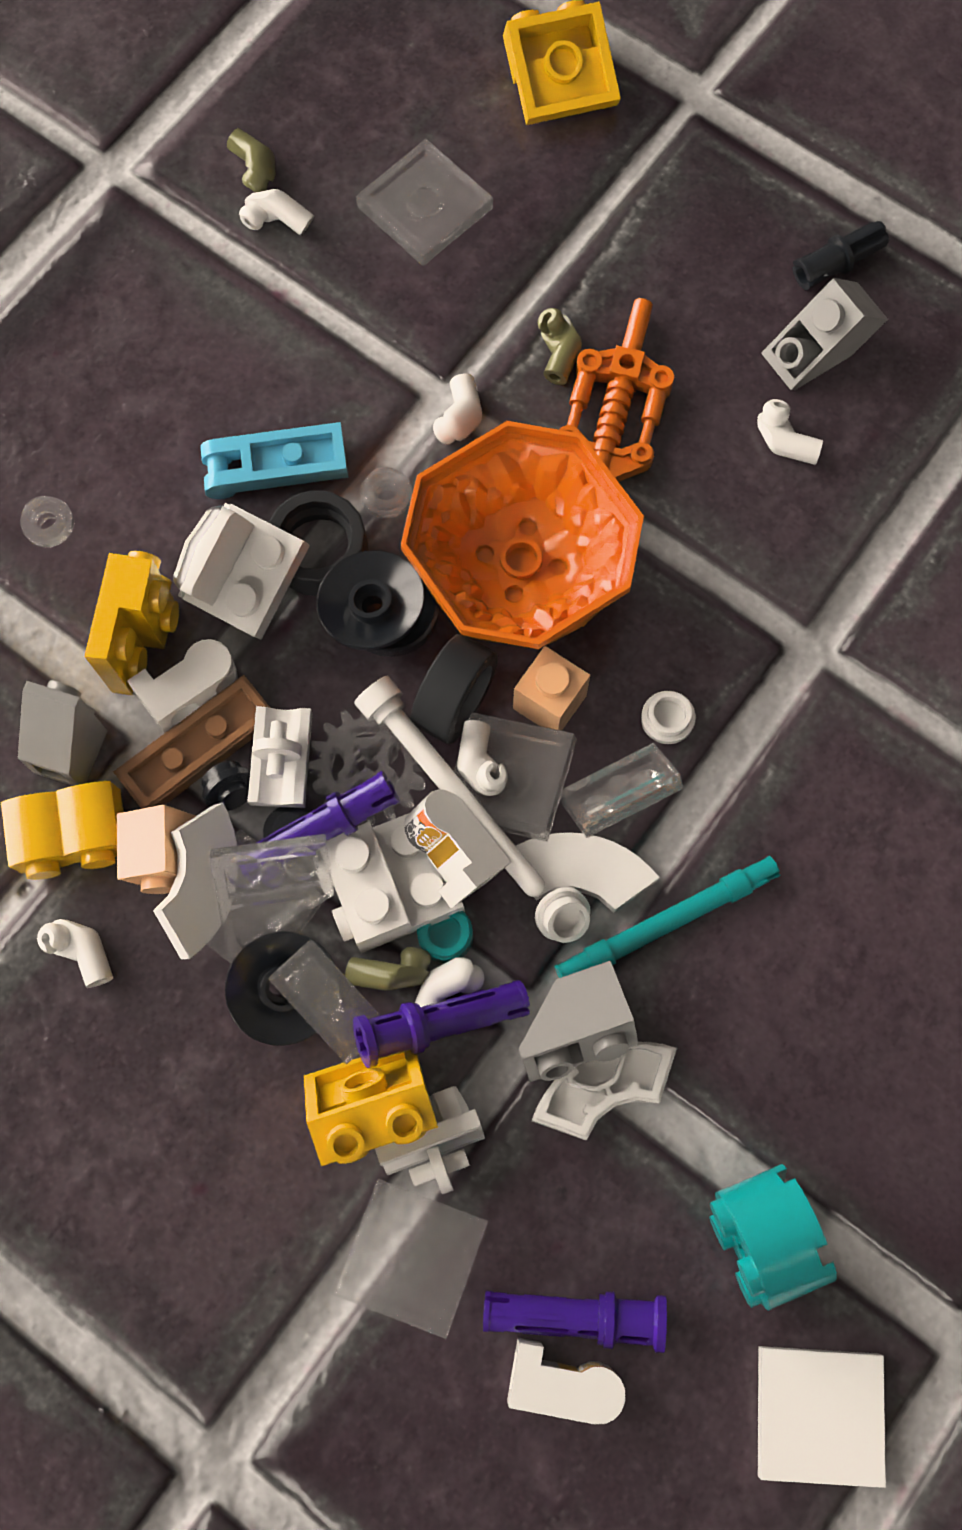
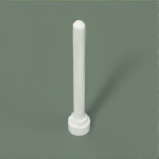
M388 675L371 684L355 700L354 704L368 721L375 719L379 726L386 724L440 790H447L456 794L465 803L511 861L505 867L507 872L528 896L537 897L541 895L545 889V882L405 714L402 710L405 704L400 699L402 691Z

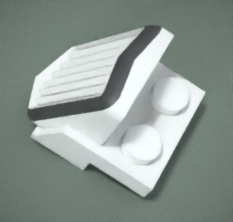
M225 503L224 506H215L206 510L201 520L186 539L173 574V582L180 590L178 596L183 600L261 640L310 545L233 504Z

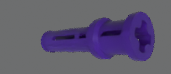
M520 980L488 990H481L448 999L433 1005L420 1007L417 1003L406 1002L401 1004L399 1011L370 1019L364 1014L355 1016L353 1019L355 1041L365 1067L371 1068L377 1066L379 1059L409 1050L414 1055L421 1054L425 1049L429 1048L430 1042L440 1040L441 1038L480 1029L505 1020L528 1016L530 1014L528 1009L530 1002L526 988Z
M486 1291L483 1332H514L557 1337H582L584 1339H597V1345H602L603 1349H613L615 1344L619 1343L652 1346L655 1353H665L667 1299L663 1295H657L654 1301L617 1299L615 1292L608 1291L605 1294H599V1300Z

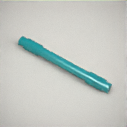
M767 856L765 859L742 870L737 869L720 878L718 883L607 940L601 939L583 949V952L559 965H555L556 973L561 978L611 961L612 965H614L616 960L728 902L734 903L753 893V890L774 878L780 877V870L771 856Z

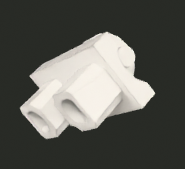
M256 706L248 803L250 806L305 808L313 714L311 708L282 710Z
M456 1086L436 1092L430 1096L438 1125L437 1128L428 1130L422 1138L412 1143L395 1144L393 1142L375 1148L379 1163L384 1167L387 1176L430 1160L428 1163L409 1169L414 1186L436 1179L442 1194L453 1191L449 1173L470 1165L464 1149L444 1157L442 1155L485 1139L476 1110L469 1111L465 1100Z

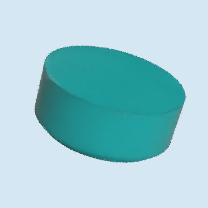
M463 911L449 915L450 918L431 925L429 923L417 929L419 945L421 949L429 952L433 961L446 963L454 958L464 957L470 950L473 942V928L470 919Z

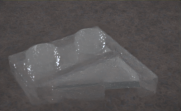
M326 834L216 848L210 851L209 859L227 958H235L237 953L253 939L270 929L272 932H277L291 923L300 911L313 909L334 895Z

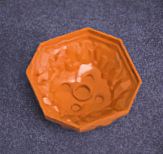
M505 421L416 476L402 536L401 550L427 586L432 597L448 615L461 635L483 641L540 649L580 627H584L603 608L630 592L644 515L582 434Z

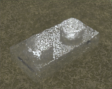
M652 743L558 792L563 807L584 836L588 838L683 789L680 773L659 748Z
M310 939L268 978L346 1065L359 1054L353 1030L354 1017L364 1014L370 1019L380 1015L314 941Z

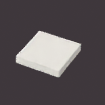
M758 1346V1477L761 1480L886 1488L884 1356L879 1353Z

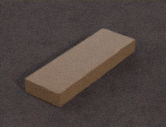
M243 675L113 771V773L141 809L166 805L203 777L208 770L223 762L251 741L254 735L256 706L269 708L270 706L245 675Z

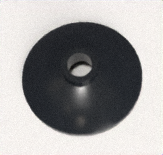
M364 551L344 558L328 571L319 586L316 607L324 629L334 640L353 649L376 650L400 641L413 630L423 612L425 595L418 573L405 559L385 551ZM372 604L382 605V608L376 612L365 613L366 609Z
M275 931L253 939L237 953L228 969L224 990L228 1011L236 1025L246 1035L264 1044L285 1046L302 1042L323 1028L335 1010L340 986L336 965L323 946L314 939L298 932ZM278 975H285L289 978V987L282 994L272 993L269 987L271 980Z

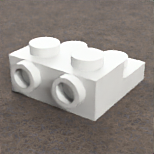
M408 814L373 828L369 821L357 826L358 831L349 836L342 833L319 845L323 856L313 860L324 890L335 887L342 906L332 910L343 941L354 938L361 953L414 933L418 928L429 923L433 925L450 918L449 915L456 912H465L462 901L453 908H450L438 892L447 882L428 859V855L416 849L408 841L403 826L405 817Z

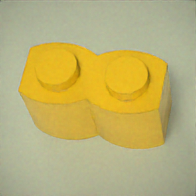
M111 781L79 784L55 792L23 795L1 802L8 867L21 874L26 873L27 879L41 880L56 877L61 874L60 867L81 862V867L84 869H98L115 864V857L117 856V814L123 813L124 810L121 789Z

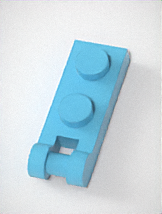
M341 422L207 440L201 444L202 463L208 466V474L204 477L205 495L212 499L230 498L237 492L348 478ZM241 459L242 468L228 470V464L233 460Z

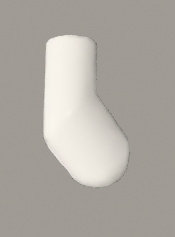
M778 399L767 401L763 407V412L758 415L757 423L758 429L770 450L783 457L816 465L823 440L795 433L788 420L791 410L789 405Z

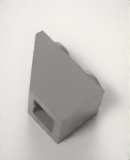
M833 278L761 354L789 389L796 390L852 356L888 318L858 282Z
M50 680L47 687L26 681L22 691L18 759L34 774L71 786L85 784L108 730L94 715L95 709L82 701L80 691L58 681Z
M611 961L555 980L519 1047L530 1082L538 1079L545 1081L560 1079L571 1073L574 1067L596 1059L598 1061H611L624 1055L630 1047L639 1045L635 1022Z

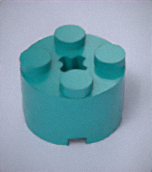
M783 1164L716 1192V1200L710 1202L713 1215L709 1216V1219L722 1249L725 1251L733 1247L738 1257L737 1265L739 1271L735 1275L748 1305L752 1308L762 1304L768 1311L837 1280L834 1261L822 1266L817 1249L828 1245L817 1217L796 1179L793 1178L785 1182L787 1168Z

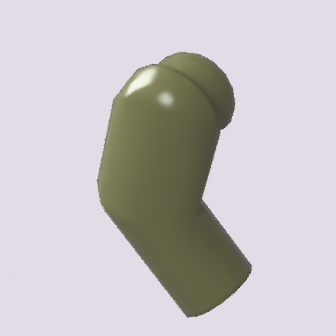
M237 128L229 136L227 149L244 160L245 166L248 167L242 176L243 185L254 192L266 191L269 181L273 182L276 176L275 156L263 143L242 129Z
M549 308L540 314L537 321L542 338L552 353L543 375L553 384L565 385L581 351L582 341L570 319L563 315L559 309Z
M406 947L401 951L400 964L352 957L346 967V982L349 985L382 991L419 986L423 984L430 973L427 969L431 962V956L426 950Z

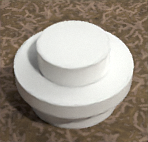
M661 691L652 695L644 704L641 713V723L646 734L651 739L662 744H675L683 741L691 733L696 719L692 703L684 695L674 691Z
M563 887L555 889L545 895L539 902L535 912L536 925L542 934L551 940L562 943L573 942L583 936L589 927V902L580 891L574 888Z

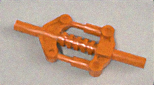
M638 298L633 303L622 346L616 345V348L602 351L585 349L579 353L576 367L577 376L569 404L572 406L567 425L559 429L582 434L578 426L582 411L588 407L594 382L608 383L607 394L604 396L603 406L599 414L600 418L596 426L597 430L594 433L593 442L588 441V443L618 482L651 468L654 459V450L650 446L655 426L660 424L665 401L672 391L674 373L669 367L656 364L645 355L644 351H641L653 309L652 302L644 298ZM636 390L644 392L648 395L641 417L644 425L638 443L621 449L619 446L625 429L624 424L627 421L628 411L630 410L631 399Z

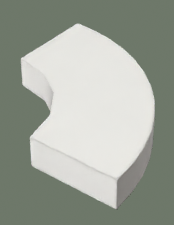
M223 803L209 807L170 832L177 850V876L169 895L153 911L181 959L192 958L213 938L223 923L234 897L238 877V862L236 859L238 849L234 828Z
M572 832L554 833L529 839L516 845L517 849L545 882L543 893L534 897L536 901L555 889L569 887L599 899L607 908L615 913L658 882L660 878L646 862L627 848L594 835Z
M638 1042L639 1045L630 1047L624 1055L611 1061H598L596 1059L578 1065L568 1075L553 1081L539 1102L531 1121L586 1141L598 1119L612 1108L635 1101L660 1104L677 1048L659 1043Z

